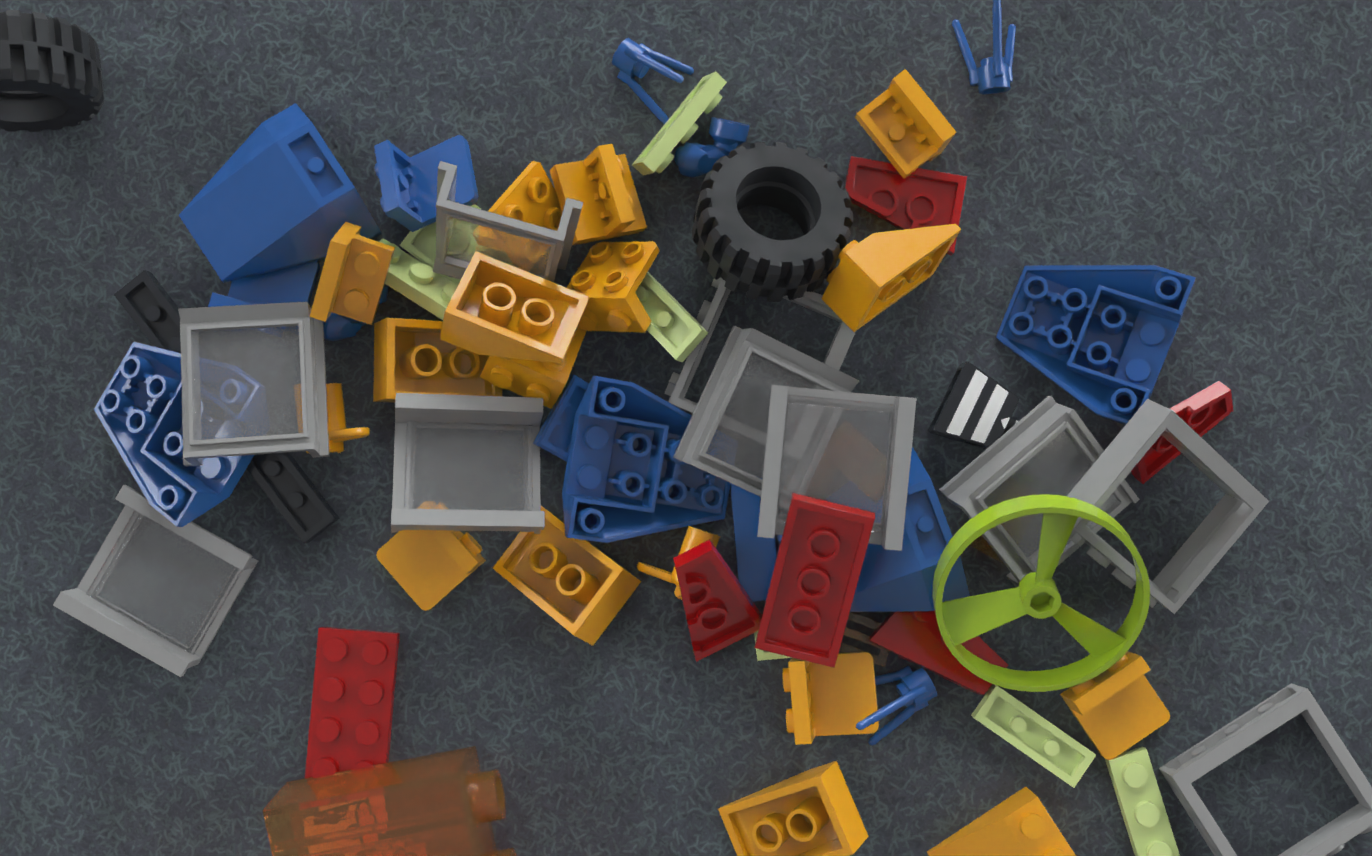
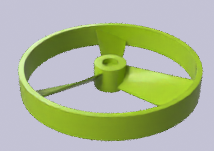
M1041 494L1003 501L980 512L965 523L950 539L938 560L933 579L932 597L937 623L943 640L953 656L966 669L979 678L1003 688L1026 692H1046L1084 683L1109 669L1125 655L1139 636L1147 618L1150 604V582L1141 555L1128 533L1113 517L1100 508L1076 498ZM1043 513L1036 572L1024 576L1019 582L1018 587L942 602L944 587L953 565L974 540L993 527L1011 519ZM1078 517L1090 520L1112 532L1125 544L1133 557L1136 572L1134 599L1127 617L1116 633L1062 603L1059 591L1052 578ZM1026 614L1039 619L1053 616L1090 655L1077 662L1054 669L1021 671L1003 668L984 661L968 651L961 643Z

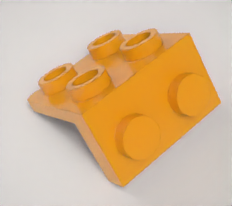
M599 242L590 248L584 261L567 286L571 290L590 297L578 324L579 328L584 331L646 332L651 319L635 292L660 251L656 242Z
M577 326L562 363L489 356L480 378L491 382L498 388L510 390L523 397L543 398V405L552 409L567 383L586 331Z
M424 502L417 509L448 508L441 502L438 505L435 502ZM402 530L385 543L376 554L379 562L413 601L425 611L437 605L486 561L480 554L483 549L469 533L466 532L463 535L461 531Z
M1129 651L1100 675L1070 687L1060 694L1100 755L1108 760L1114 759L1166 724L1170 719L1169 711L1144 676L1151 669L1142 656Z
M869 652L838 653L835 668L796 658L790 659L788 662L789 668H783L784 692H791L792 708L786 709V726L788 733H794L795 745L812 744L815 736L872 734L878 730L879 721L863 730L856 728L858 722L878 710L874 659Z

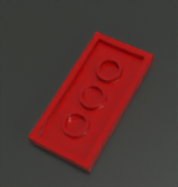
M796 493L792 494L756 638V649L835 668L872 532L875 512Z
M333 627L318 628L304 788L325 790L353 781L355 784H351L349 790H347L351 792L358 789L359 786L370 785L375 780L376 775L380 777L386 787L400 633Z

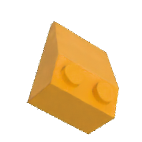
M956 224L878 232L872 233L859 243L856 240L851 241L839 253L838 258L841 261L828 275L826 281L829 284L821 299L853 332L857 331L930 278L958 236L961 228Z
M475 251L445 310L440 339L478 355L562 363L590 297Z
M385 318L374 323L373 402L395 403L396 393L502 396V389L480 378L489 357L488 355H478L440 339L443 321Z
M541 506V511H545L544 530H541L540 534L520 531L494 565L493 569L572 635L594 645L641 581L588 540L565 537L564 522Z
M837 761L809 769L718 808L737 856H850L869 837Z
M1027 787L1022 788L927 851L929 856H1076L1038 796Z

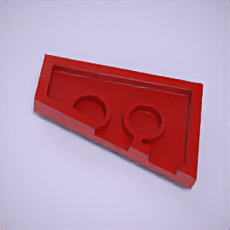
M851 156L844 189L847 190L851 203L902 230L949 224L959 226L967 176L917 168L904 179L892 163ZM957 237L946 254L950 256L954 254Z
M1218 381L1170 409L1202 437L1233 412L1231 389ZM1160 435L1131 470V474L1141 484H1144L1180 455L1181 452L1164 436Z
M710 539L673 558L696 662L759 630L762 614Z
M935 610L891 612L866 640L978 695H984L992 686V683L970 672L953 656L940 633ZM979 636L961 643L968 651L984 661L1003 668L1009 666Z

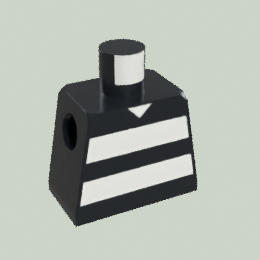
M966 361L958 366L929 426L928 432L987 449L1020 421V419L1012 416L1019 398L979 368Z

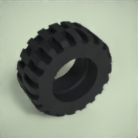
M7 9L6 12H0V129L8 132H17V130L41 132V130L46 129L53 131L63 129L65 126L74 127L80 125L83 120L89 121L93 119L102 108L105 98L100 50L92 36L77 24L70 25L66 19L46 17L44 13H20V10Z
M765 142L752 143L749 149L746 150L744 146L738 147L730 151L729 157L723 156L716 161L712 171L707 173L703 181L692 220L694 222L692 238L693 242L697 245L696 253L702 263H709L707 271L714 279L717 280L721 277L725 280L724 287L734 293L737 289L746 292V298L758 300L759 296L767 297V302H781L783 296H788L789 300L803 297L806 290L807 292L815 291L834 270L839 260L838 255L846 246L851 234L850 228L853 224V212L849 208L851 200L847 190L840 189L843 183L835 171L830 173L827 170L828 164L821 158L813 159L807 155L808 150L797 147L796 150L787 148V143L774 142L773 146H766ZM757 204L777 207L787 212L797 221L804 236L793 240H775L764 237L752 230L744 222L738 210Z

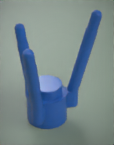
M993 0V57L982 59L980 61L981 67L978 69L959 20L952 22L958 44L969 71L970 86L978 85L979 94L1006 92L1011 88L1010 82H1013L1012 63L1016 26L1010 24L1008 27L1005 55L1002 57L1001 0Z
M626 38L621 42L612 58V65L620 69L617 78L626 83L660 122L665 124L669 120L668 116L637 83L634 77L643 78L651 68L677 83H682L684 80L683 76L668 67L689 75L694 73V69L675 59L653 51L642 43L637 44L630 38Z
M906 666L896 672L875 676L876 685L900 680L901 683L895 686L900 697L858 722L856 728L863 730L905 705L907 708L868 740L870 745H875L882 738H885L915 712L928 706L927 701L938 696L932 680L923 668L912 672L911 668Z

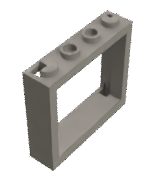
M721 277L717 280L713 279L711 286L718 289L712 302L704 300L696 319L702 324V327L708 334L685 359L686 362L681 374L673 372L664 393L671 396L668 401L669 403L693 415L697 403L686 399L685 396L731 290L724 287L726 281ZM806 290L803 297L789 301L840 322L823 362L840 370L855 332L821 299L823 295L814 291L807 292ZM816 383L812 387V389L828 390ZM804 406L789 443L785 442L784 444L785 456L797 461L801 460L824 406ZM722 416L718 427L766 447L767 433L728 416Z
M1147 399L1067 497L1076 498L1101 508L1160 435L1164 436L1225 493L1223 498L1153 581L1149 579V606L1153 608L1158 602L1175 614L1269 501L1173 410ZM1078 517L1069 539L1079 547L1084 542L1089 545L1090 548L1086 554L1104 568H1107L1109 564L1114 566L1115 569L1111 575L1129 589H1132L1136 585L1135 566L1086 526L1090 520Z
M1292 683L1159 768L1214 856L1237 855L1191 783L1300 713L1359 803L1278 856H1331L1340 852L1345 846L1344 843L1353 837L1372 831V787L1308 688Z

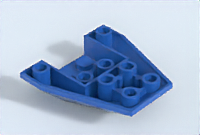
M296 103L262 122L179 214V217L223 283L324 260L330 240L345 222L361 226L359 235L369 239H374L382 234L356 188L313 123Z
M1156 265L1024 266L996 338L1093 413L1126 425L1147 399L1150 400L1196 278Z
M133 342L94 408L98 418L149 504L176 527L187 525L230 497L254 456L203 458V465L185 467L183 465L181 353ZM200 358L202 440L266 436L270 430L265 386L239 367Z
M593 376L574 418L562 488L565 537L608 543L725 519L731 483L674 458V454L692 415L635 383ZM716 429L706 454L734 466L738 441Z
M913 447L902 551L887 550L882 545L868 544L850 612L934 611L932 597L934 573L944 548L953 536L931 478ZM887 457L875 460L826 498L825 501L875 512L874 523H881ZM782 535L777 536L779 544L781 542ZM960 556L947 577L942 602L970 596Z

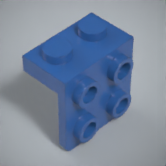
M457 135L412 157L407 156L389 140L374 146L377 160L375 172L380 180L382 191L380 198L381 207L389 218L395 219L411 232L436 222L437 177L440 161L457 166L455 202L467 206H472L477 202L479 196L469 144L463 136Z
M318 261L233 280L228 296L212 292L208 307L290 302L310 303L320 264ZM299 326L258 328L259 332L282 338L283 332L299 336Z

